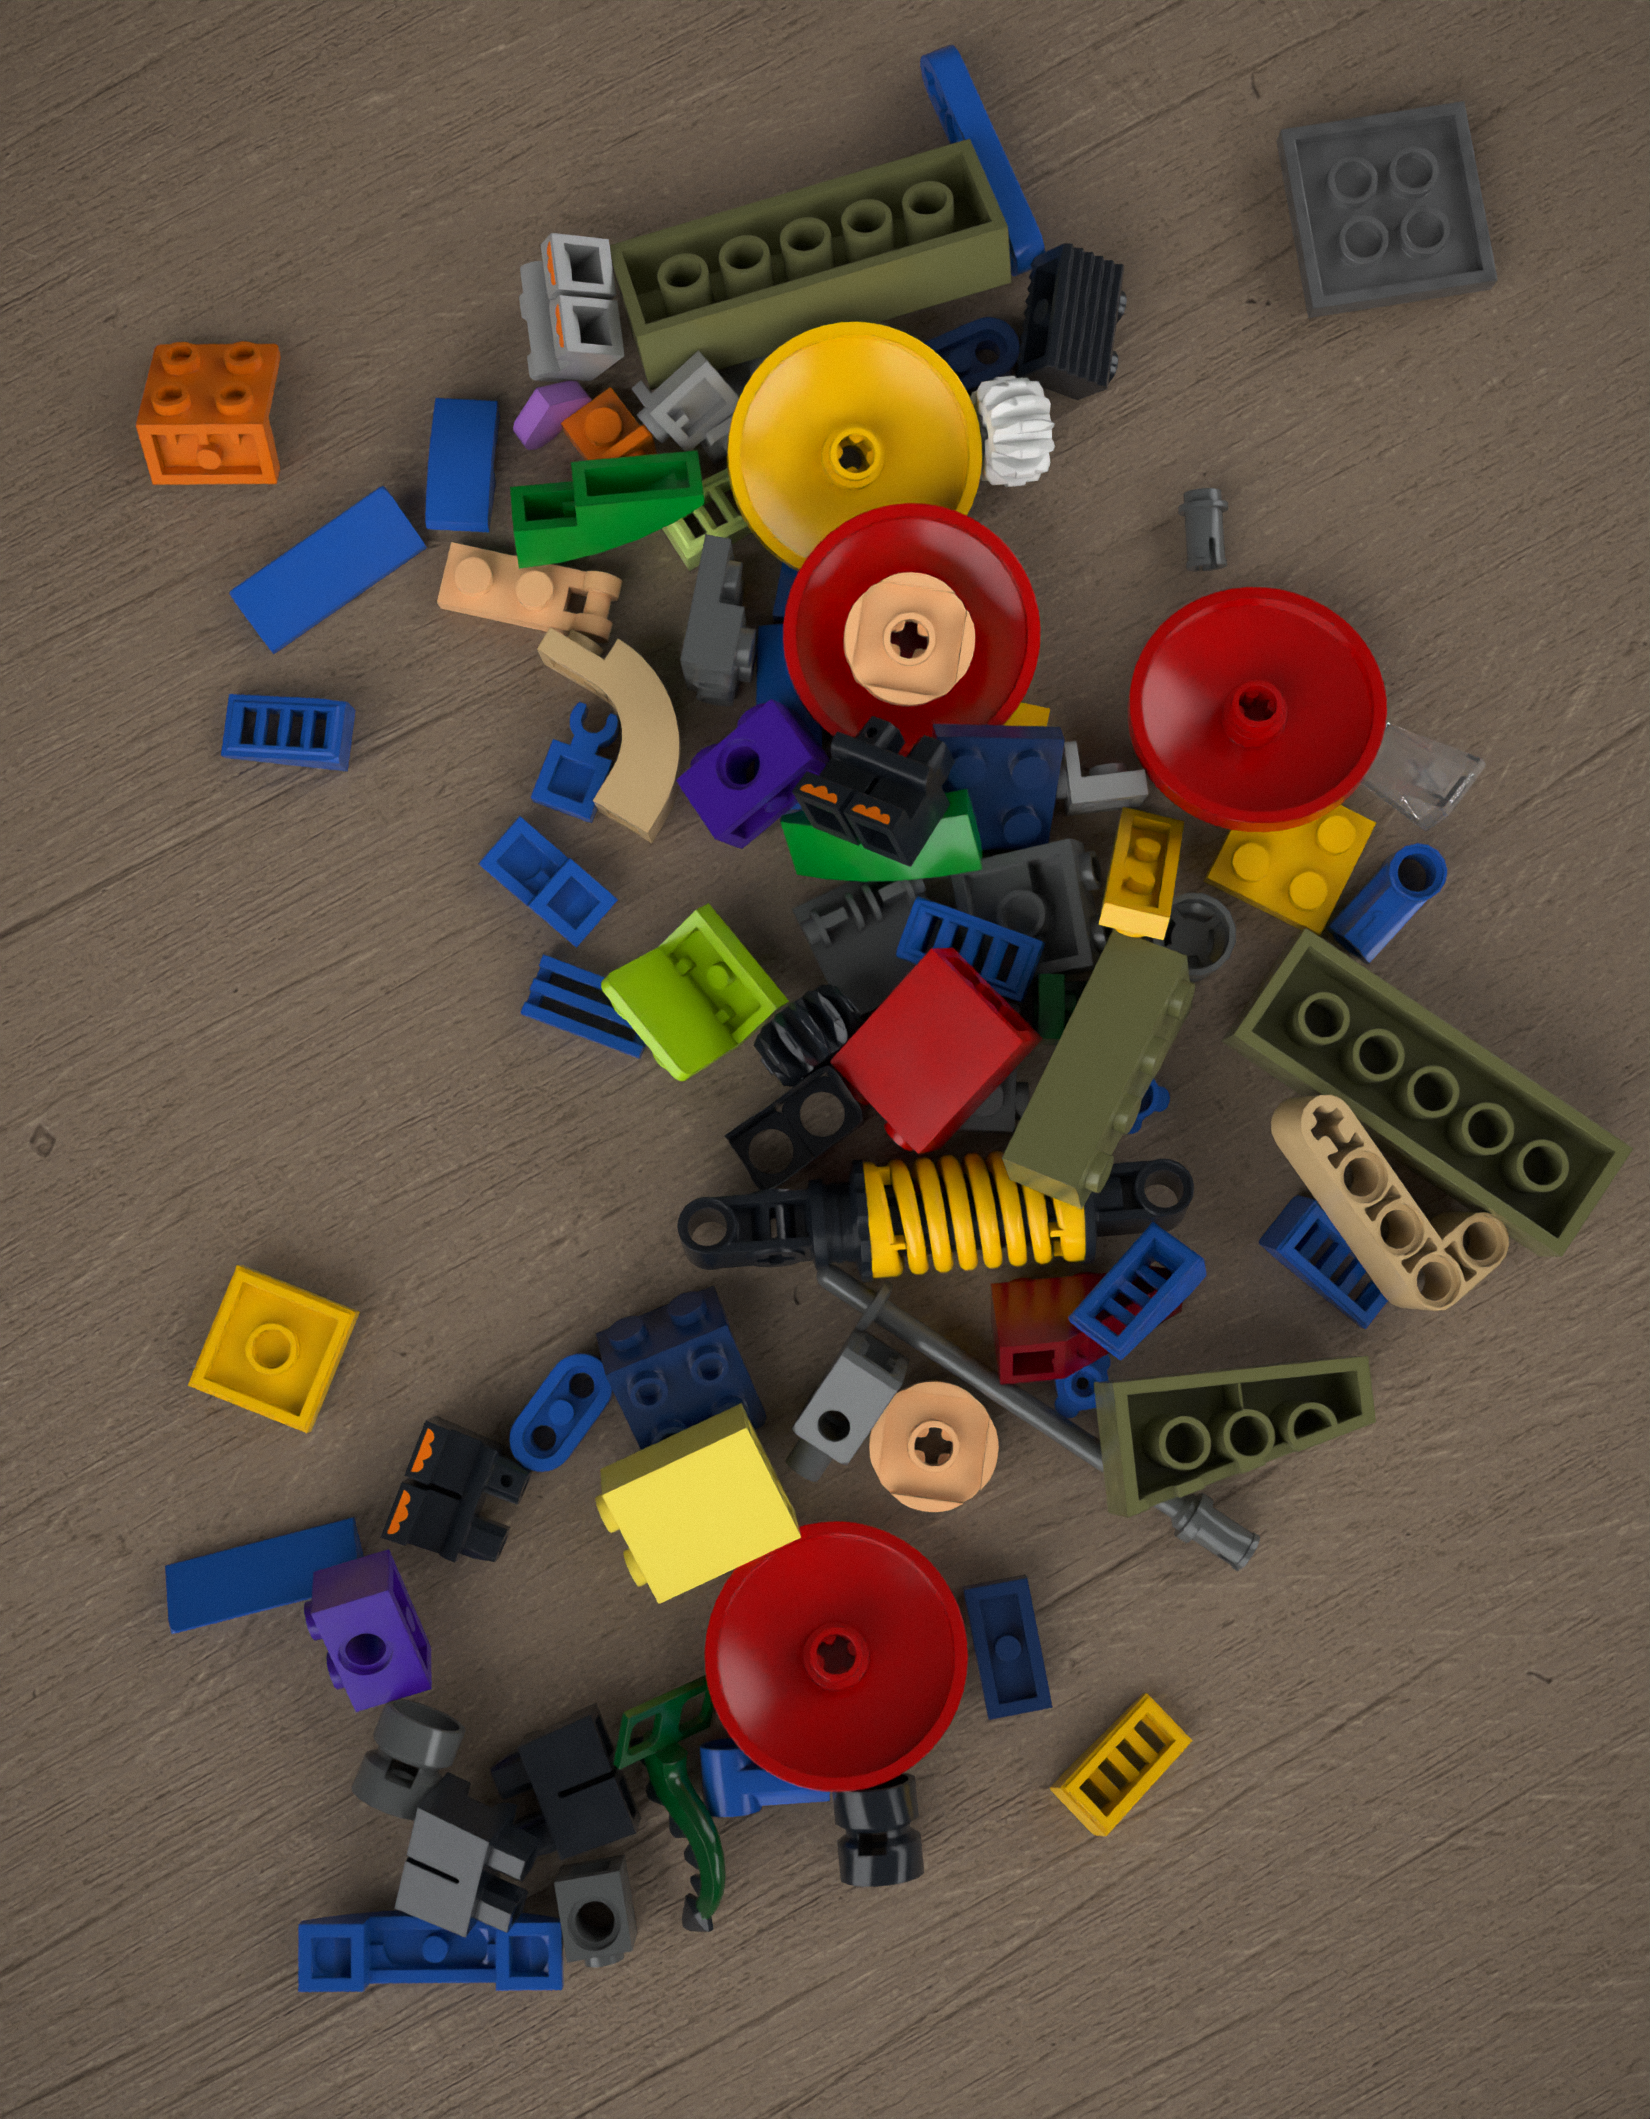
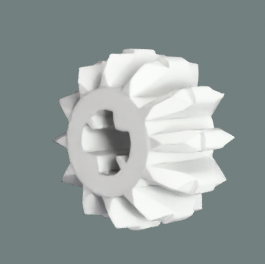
M1015 376L995 377L993 381L981 382L978 390L972 392L970 397L978 418L982 438L981 481H989L991 485H1004L1005 487L1024 486L1026 482L1038 481L1041 473L1048 471L1050 466L1049 452L1055 448L1052 440V428L1055 424L1051 421L1049 414L1051 403L1048 398L1044 397L1043 388L1039 381H1030L1028 378H1015Z

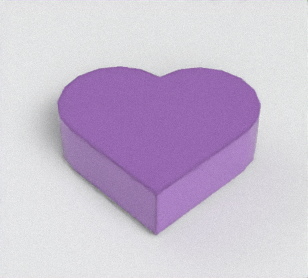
M564 381L538 387L517 416L513 432L526 449L535 450L543 447L563 430L561 422L592 401V399L577 381Z

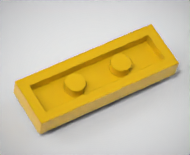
M1122 808L1098 925L1114 928L1117 932L1129 937L1140 938L1147 936L1164 940L1171 915L1184 821L1131 808Z

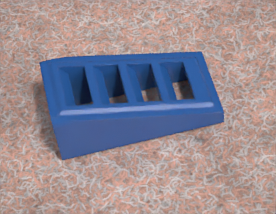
M229 694L221 756L229 759L348 772L356 710L347 701ZM245 711L257 712L253 744H241ZM270 714L280 715L276 746L266 745ZM293 717L303 718L299 747H290ZM317 719L327 720L323 748H313Z
M919 896L915 899L896 950V957L917 965L926 955L925 952L937 919L942 920V924L933 948H952L959 927L968 929L959 954L972 967L976 961L984 936L991 937L993 941L980 975L999 995L1024 1003L1045 947V942ZM1011 944L1019 948L1005 983L996 980L1008 945Z
M1299 1195L1293 1197L1259 1240V1245L1363 1329L1370 1325L1388 1302L1372 1279L1355 1301L1348 1297V1294L1366 1273V1270L1319 1203L1314 1199ZM1330 1238L1333 1243L1318 1262L1312 1265L1309 1260L1324 1241ZM1348 1254L1351 1255L1354 1259L1335 1283L1330 1281L1329 1278Z
M1152 1222L1068 1317L1069 1321L1121 1361L1173 1312L1207 1276L1205 1260ZM1154 1261H1157L1173 1274L1168 1280H1165L1150 1269L1149 1266ZM1139 1277L1156 1289L1157 1293L1150 1298L1131 1283ZM1120 1293L1142 1308L1136 1316L1114 1301ZM1104 1309L1124 1324L1126 1328L1118 1336L1094 1317Z

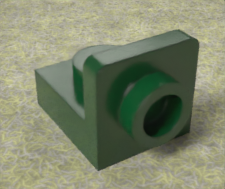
M1038 974L1033 980L1032 1028L1043 1038L1037 1045L1058 1044L1088 981H1065V974Z

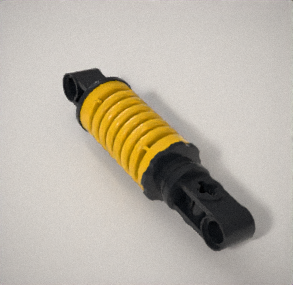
M1001 1151L991 1152L985 1162L980 1155L968 1153L962 1159L961 1164L954 1156L944 1155L938 1160L936 1168L929 1158L920 1157L913 1163L911 1175L908 1167L899 1159L891 1160L885 1167H877L872 1162L853 1160L848 1182H841V1184L830 1183V1185L822 1184V1179H813L808 1181L807 1189L803 1190L766 1189L743 1195L697 1198L683 1208L678 1218L677 1228L686 1257L692 1264L705 1270L746 1266L782 1267L806 1261H813L816 1270H828L829 1264H832V1262L839 1264L843 1263V1261H848V1263L855 1262L861 1279L865 1283L873 1282L875 1278L898 1277L904 1270L906 1256L908 1257L909 1269L916 1275H923L928 1271L929 1254H932L934 1267L940 1273H947L952 1270L954 1266L953 1252H957L959 1266L965 1271L977 1268L978 1250H982L984 1264L990 1269L998 1268L1002 1265V1248H1007L1008 1259L1011 1265L1015 1267L1023 1266L1027 1262V1246L1033 1247L1034 1259L1041 1265L1050 1263L1053 1259V1254L1054 1256H1063L1068 1262L1081 1261L1082 1264H1093L1097 1237L1143 1233L1152 1222L1166 1232L1177 1227L1183 1220L1193 1198L1194 1182L1190 1172L1182 1164L1171 1159L1114 1163L1101 1192L1095 1193L1092 1191L1083 1208L1079 1209L1009 1180L1002 1160L1004 1153ZM1151 1185H1164L1175 1193L1178 1203L1171 1207H1158L1148 1200L1144 1190ZM772 1219H776L777 1236L775 1238H772L771 1235ZM706 1222H716L727 1229L723 1239L711 1246L697 1244L692 1240V1235L697 1227Z

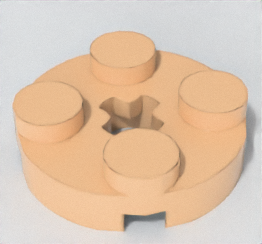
M913 572L894 574L871 586L854 603L844 630L845 657L855 681L877 699L897 706L924 705L946 695L968 670L975 649L974 623L962 601L954 594L955 592L945 582L935 577ZM905 622L916 623L917 634L927 637L926 649H916L910 659L901 657L900 647L890 642L891 632H902Z
M938 1380L920 1381L898 1390L869 1435L871 1464L881 1484L899 1502L920 1511L943 1512L964 1504L963 1502L973 1498L988 1483L997 1464L999 1450L997 1430L984 1405L967 1390L950 1382ZM931 1427L941 1428L942 1439L952 1442L950 1453L939 1454L936 1464L926 1463L924 1451L915 1449L916 1438L926 1437Z

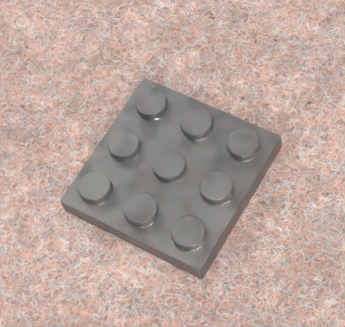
M1464 101L1280 130L1276 142L1308 318L1492 289L1498 279Z

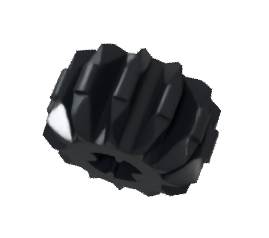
M831 984L820 985L814 991H807L801 998L791 1002L788 1007L775 1014L774 1018L761 1028L753 1046L762 1057L760 1061L771 1076L775 1075L783 1086L794 1087L819 1068L831 1067L830 1060L864 1022L858 1015L860 1011L849 997H845L837 986H832Z

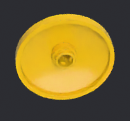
M839 322L808 330L790 339L770 354L755 370L743 389L731 419L727 440V468L736 505L751 532L771 554L790 568L799 572L806 558L830 532L851 518L869 510L893 504L923 503L942 506L967 516L976 496L981 475L982 438L978 418L967 390L948 363L933 349L913 336L892 327L867 322ZM852 448L860 454L861 465L859 469L853 466L848 469L842 467L839 459L843 455V449Z

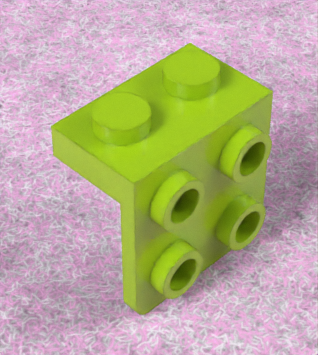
M709 903L696 909L659 947L612 971L601 982V988L611 1001L617 1014L627 1020L652 1051L657 1063L679 1081H686L744 1044L789 1002Z

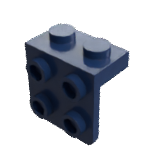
M714 1285L698 1292L690 1291L680 1294L669 1304L639 1316L624 1317L613 1323L608 1329L596 1333L605 1375L641 1450L739 1404H742L754 1430L765 1424L767 1416L763 1404L735 1343L723 1304Z

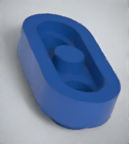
M576 1353L562 1359L556 1364L515 1420L510 1431V1448L514 1457L522 1466L537 1472L551 1471L561 1466L569 1459L607 1407L614 1392L607 1380L600 1357L590 1353ZM577 1373H586L593 1379L594 1390L590 1396L581 1397L572 1390L571 1382ZM546 1425L554 1430L556 1442L552 1448L543 1449L535 1443L534 1431L538 1426Z

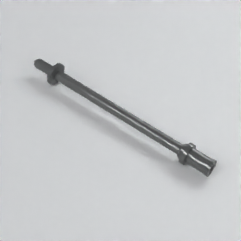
M829 1264L828 1270L817 1271V1282L822 1288L862 1313L855 1329L862 1333L874 1321L1104 1473L1101 1445L1098 1438L1016 1384L1000 1385L998 1372L890 1302L888 1298L893 1289L891 1282L885 1280L879 1290L875 1292L836 1265ZM1203 1492L1197 1496L1192 1494L1181 1498L1175 1497L1154 1506L1171 1518L1172 1526L1175 1528V1537L1185 1543L1191 1540L1195 1541L1230 1564L1236 1571L1244 1568L1259 1544L1260 1536L1258 1534L1250 1532L1213 1507L1214 1500Z

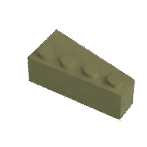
M1113 929L1002 1157L1009 1180L1079 1209L1083 1208L1092 1191L1095 1193L1101 1192L1113 1166L1114 1157L1112 1153L1122 1135H1127L1133 1127L1140 1110L1141 1100L1153 1078L1160 1070L1165 1056L1193 1007L1192 999L1195 992V983L1190 982L1186 955L1141 938L1125 936Z
M1338 1356L1094 1382L1108 1513L1126 1518L1150 1510L1149 1507L1175 1497L1181 1498L1202 1490L1206 1485L1232 1475L1243 1474L1266 1465L1265 1463L1284 1455L1303 1451L1376 1422L1368 1356Z

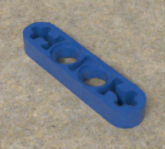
M950 44L922 55L920 68L923 82L949 143L953 144L966 139L971 140L1008 225L1011 275L1018 276L1033 270L1030 266L1033 259L1045 253L1042 235L959 51L954 45Z

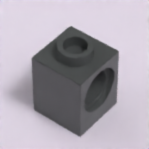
M625 1854L562 1865L554 1881L567 1963L585 1960L587 1967H603L624 1959L625 1952L633 1951L638 1933ZM589 1902H602L612 1910L615 1920L605 1927L592 1926L584 1920L580 1908Z

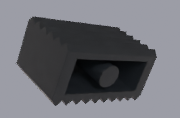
M1064 243L1035 257L1030 265L1033 270L1029 275L1031 283L1027 288L1029 295L1025 300L1028 306L1023 313L1026 319L1022 324L1024 328L1020 336L1022 344L1018 349L1021 355L1017 360L1019 367L1015 375L1017 378L1039 381L1041 387L1080 400L1107 390L1108 384L1113 379L1118 367V355L1113 350L1116 325L1123 316L1127 303L1126 294L1121 290L1124 265L1114 264L1113 260H1104L1103 256H1094L1093 252H1084L1083 248H1076L1073 244Z

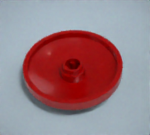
M923 503L893 504L875 508L851 518L830 532L814 548L800 568L789 593L783 622V647L788 674L797 696L812 719L832 738L837 731L855 737L871 716L889 721L900 730L906 742L898 753L904 757H907L920 737L924 735L932 737L933 724L1004 725L1017 710L1028 691L1035 673L1040 650L1041 627L1036 597L1025 570L1011 549L996 534L975 519L955 510ZM898 573H922L945 582L962 601L966 611L968 610L975 629L973 658L964 676L946 695L919 706H897L874 697L855 681L844 652L845 625L854 603L871 586ZM905 622L902 632H891L890 642L900 647L901 657L910 659L916 649H926L927 637L917 634L916 623Z
M1242 587L1215 592L1185 605L1172 614L1150 637L1139 656L1131 680L1127 705L1129 733L1134 751L1150 780L1171 802L1192 816L1212 825L1235 831L1262 833L1283 831L1313 822L1330 813L1352 795L1366 777L1376 758L1383 740L1387 718V697L1379 666L1371 650L1354 628L1341 616L1313 599L1294 592L1267 587Z
M831 1521L807 1524L799 1527L801 1538L737 1567L724 1584L713 1607L706 1632L704 1653L707 1685L718 1717L729 1736L746 1756L769 1774L787 1783L814 1791L851 1792L868 1789L890 1781L915 1766L933 1749L950 1726L959 1707L967 1676L968 1648L964 1621L954 1595L942 1575L925 1556L904 1540L873 1526L854 1522Z

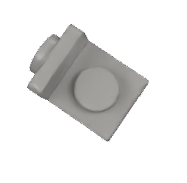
M699 350L654 392L642 380L632 387L634 393L645 406L637 414L643 424L661 443L671 436L684 451H692L705 439V434L726 420L734 412L740 398Z
M1064 742L1056 799H1064L1066 816L1122 810L1123 807H1141L1148 796L1145 769L1128 771L1127 764L1110 763L1095 766L1089 769L1090 776L1081 777L1077 742Z

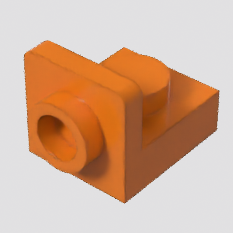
M611 387L561 422L563 432L585 461L657 454L653 434L645 425H639Z

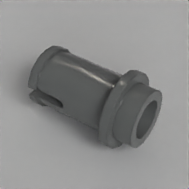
M1202 488L1185 492L1183 494L1184 504L1179 505L1178 514L1185 516L1186 570L1197 572L1200 570L1199 566L1203 567V571L1225 568L1227 566V559L1225 558L1223 512L1229 509L1228 502L1222 500L1221 490L1216 488Z

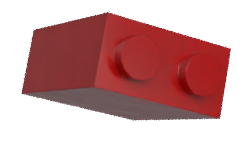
M931 948L830 1060V1063L843 1075L841 1079L855 1100L864 1105L871 1104L887 1121L884 1124V1128L892 1140L907 1151L915 1150L918 1154L940 1149L1043 1038L954 948Z

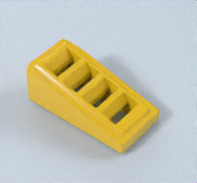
M1143 1693L1067 1768L1050 1787V1790L1093 1835L1106 1837L1193 1740L1147 1693ZM1140 1720L1165 1745L1158 1753L1135 1731L1134 1727ZM1122 1740L1145 1762L1146 1765L1140 1771L1116 1748ZM1104 1760L1127 1782L1120 1790L1098 1768ZM1086 1779L1108 1801L1101 1809L1079 1788Z

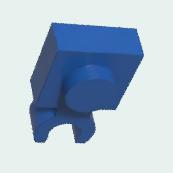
M579 702L573 708L570 715V728L574 735L571 744L568 745L555 739L552 740L530 798L534 803L592 824L598 810L593 799L614 766L612 760L601 757L599 754L601 749L607 748L616 740L619 734L620 723L617 715L610 713L605 727L600 732L590 733L584 729V722L588 716L589 709L587 704Z

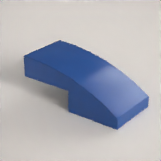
M435 398L426 489L425 523L427 529L489 532L496 487L493 466L500 423L498 401Z
M521 816L512 823L478 862V865L576 948L618 901L616 897L571 858L565 856Z

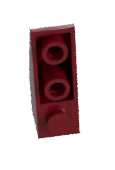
M1149 1266L1150 1269L1165 1280H1168L1173 1274L1165 1267ZM1082 1272L1073 1276L1034 1280L1030 1278H1017L1009 1282L990 1284L991 1326L1000 1385L1065 1379L1110 1353L1070 1323L1068 1318L1107 1273ZM1139 1277L1131 1283L1150 1298L1157 1293L1156 1289ZM1122 1293L1114 1299V1301L1134 1316L1142 1310L1141 1307ZM1183 1302L1161 1323L1182 1312ZM1104 1309L1094 1317L1118 1336L1126 1328L1124 1324Z

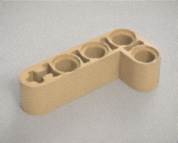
M1333 1095L1293 1097L1281 1102L1275 1109L1271 1120V1131L1276 1144L1380 1292L1392 1305L1408 1309L1446 1310L1457 1303L1500 1265L1506 1257L1509 1247L1507 1229L1502 1221L1490 1213L1443 1212L1428 1221L1350 1107L1341 1098ZM1348 1164L1351 1166L1354 1177L1350 1190L1347 1189L1344 1183V1171ZM1386 1216L1389 1222V1234L1384 1242L1380 1226L1382 1219ZM1466 1229L1470 1238L1467 1251L1463 1247V1236ZM1422 1268L1425 1274V1284L1420 1292L1417 1287V1276Z

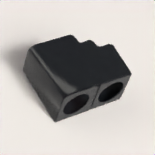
M825 1066L813 1072L765 1109L728 1132L724 1137L739 1156L755 1185L760 1190L775 1189L864 1124L859 1104L833 1068ZM818 1092L830 1093L837 1097L842 1103L845 1113L840 1129L826 1137L812 1135L803 1127L800 1120V1109L803 1102L810 1095ZM783 1104L782 1113L777 1112L776 1109ZM767 1129L783 1132L789 1137L793 1145L792 1161L787 1168L775 1174L759 1171L754 1167L749 1157V1146L752 1139L759 1132Z

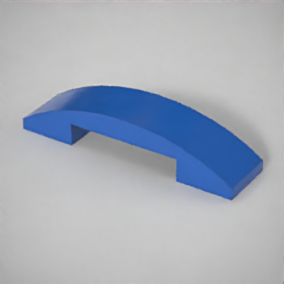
M400 1910L346 1914L303 1920L298 1924V1992H364L369 1984L496 1983V1991L562 1990L564 1986L563 1935L560 1918L522 1913L508 1933L478 1921L466 1938Z

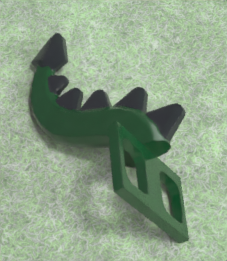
M706 1675L623 1712L613 1763L619 1770L637 1761H640L647 1768L650 1777L646 1786L647 1797L652 1802L664 1806L669 1812V1830L673 1837L687 1838L689 1841L688 1846L684 1850V1857L691 1866L699 1870L700 1875L694 1874L690 1876V1883L697 1896L691 1893L685 1896L682 1925L686 1930L695 1932H710L713 1930L712 1915L720 1905L726 1880L725 1858L719 1833L709 1811L688 1778L686 1769L688 1751L677 1743L710 1727L714 1705L708 1689ZM705 1692L700 1713L695 1718L679 1725L685 1702ZM655 1715L653 1729L647 1730L642 1736L633 1738L630 1741L633 1727L638 1722Z

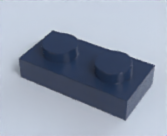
M1024 1574L962 1586L988 1719L992 1720L1053 1708L1027 1576Z

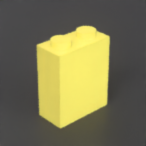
M742 1404L736 1405L600 1469L602 1494L595 1497L599 1514L610 1533L620 1529L629 1546L628 1549L623 1551V1555L633 1580L638 1587L648 1583L658 1604L801 1538L795 1510Z

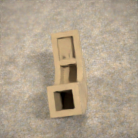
M549 628L537 648L543 663L602 698L620 718L622 727L620 753L593 802L600 813L653 843L674 806L680 787L676 779L682 775L683 768L681 734L671 699L652 667L632 647L620 639L616 640L604 660L600 657L603 649L583 634L571 630L568 636L565 637L554 629Z

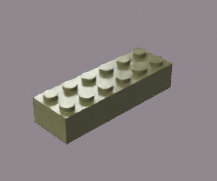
M970 139L610 245L612 267L620 299L650 390L658 388L698 350L716 370L770 355L790 339L823 325L839 322L877 323L1012 283L1008 225Z
M1307 928L1290 938L1221 1040V1042L1303 1097L1333 1095L1341 1098L1350 1107L1379 1149L1472 1212H1487L1494 1215L1504 1223L1509 1237L1539 1257H1562L1634 1149Z

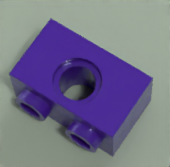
M773 699L747 710L738 720V727L720 743L712 744L699 751L691 760L690 768L676 779V782L714 839L740 849L747 846L777 821L781 815H784L798 803L792 790L806 771L819 775L830 761L800 715ZM759 757L760 768L758 774L751 782L747 783V769L751 762Z
M389 1549L313 1572L312 1600L304 1603L307 1628L314 1641L323 1639L328 1650L326 1659L331 1681L337 1690L345 1688L356 1712L432 1689L431 1645Z

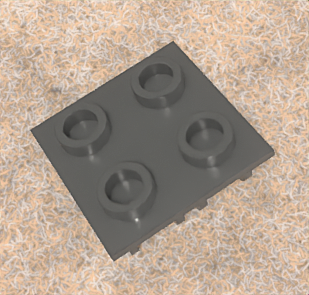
M922 879L849 881L792 909L828 985L837 986L845 997H849L860 1011L859 1016L877 1009L916 966L896 957V950L915 899L918 896L927 899L924 893L926 888ZM938 919L925 954L934 946L941 927Z

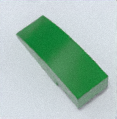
M698 450L571 462L573 481L510 487L513 533L519 569L561 563L605 552L654 533L703 506L704 492Z
M968 789L945 793L950 806L911 867L867 850L862 844L857 846L813 828L804 811L781 815V826L796 874L827 880L867 882L933 878L982 870V843Z

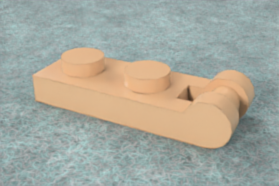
M451 542L437 603L441 609L545 632L552 628L564 636H568L570 631L574 630L596 643H608L613 624L607 619L611 601H618L623 581L614 575L604 572H586L554 564L519 569L517 556ZM571 594L587 597L583 613L567 612Z

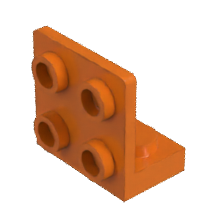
M247 341L233 344L175 342L172 344H160L155 347L136 421L137 432L153 485L277 484L280 464L269 421L281 359L277 344H255Z

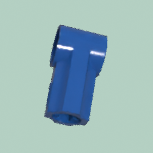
M1419 843L1407 845L1394 852L1384 860L1377 873L1333 919L1326 929L1332 934L1335 941L1351 955L1357 957L1363 963L1369 964L1423 904L1441 891L1447 877L1445 859L1438 850L1429 845ZM1404 859L1415 860L1425 870L1426 882L1423 889L1419 892L1408 890L1399 881L1398 868Z
M732 1738L711 1740L700 1745L703 1803L713 1817L749 1815L760 1811L762 1806L830 1801V1792L801 1788L769 1774L746 1756Z

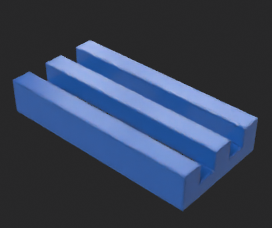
M543 954L537 977L533 979L529 989L531 991L527 1002H524L520 1014L641 1060L646 1044L637 1033L633 1042L540 1007L544 996L633 1029L627 1020L617 1014L613 1007L549 984L554 973L603 992L601 982L605 977Z

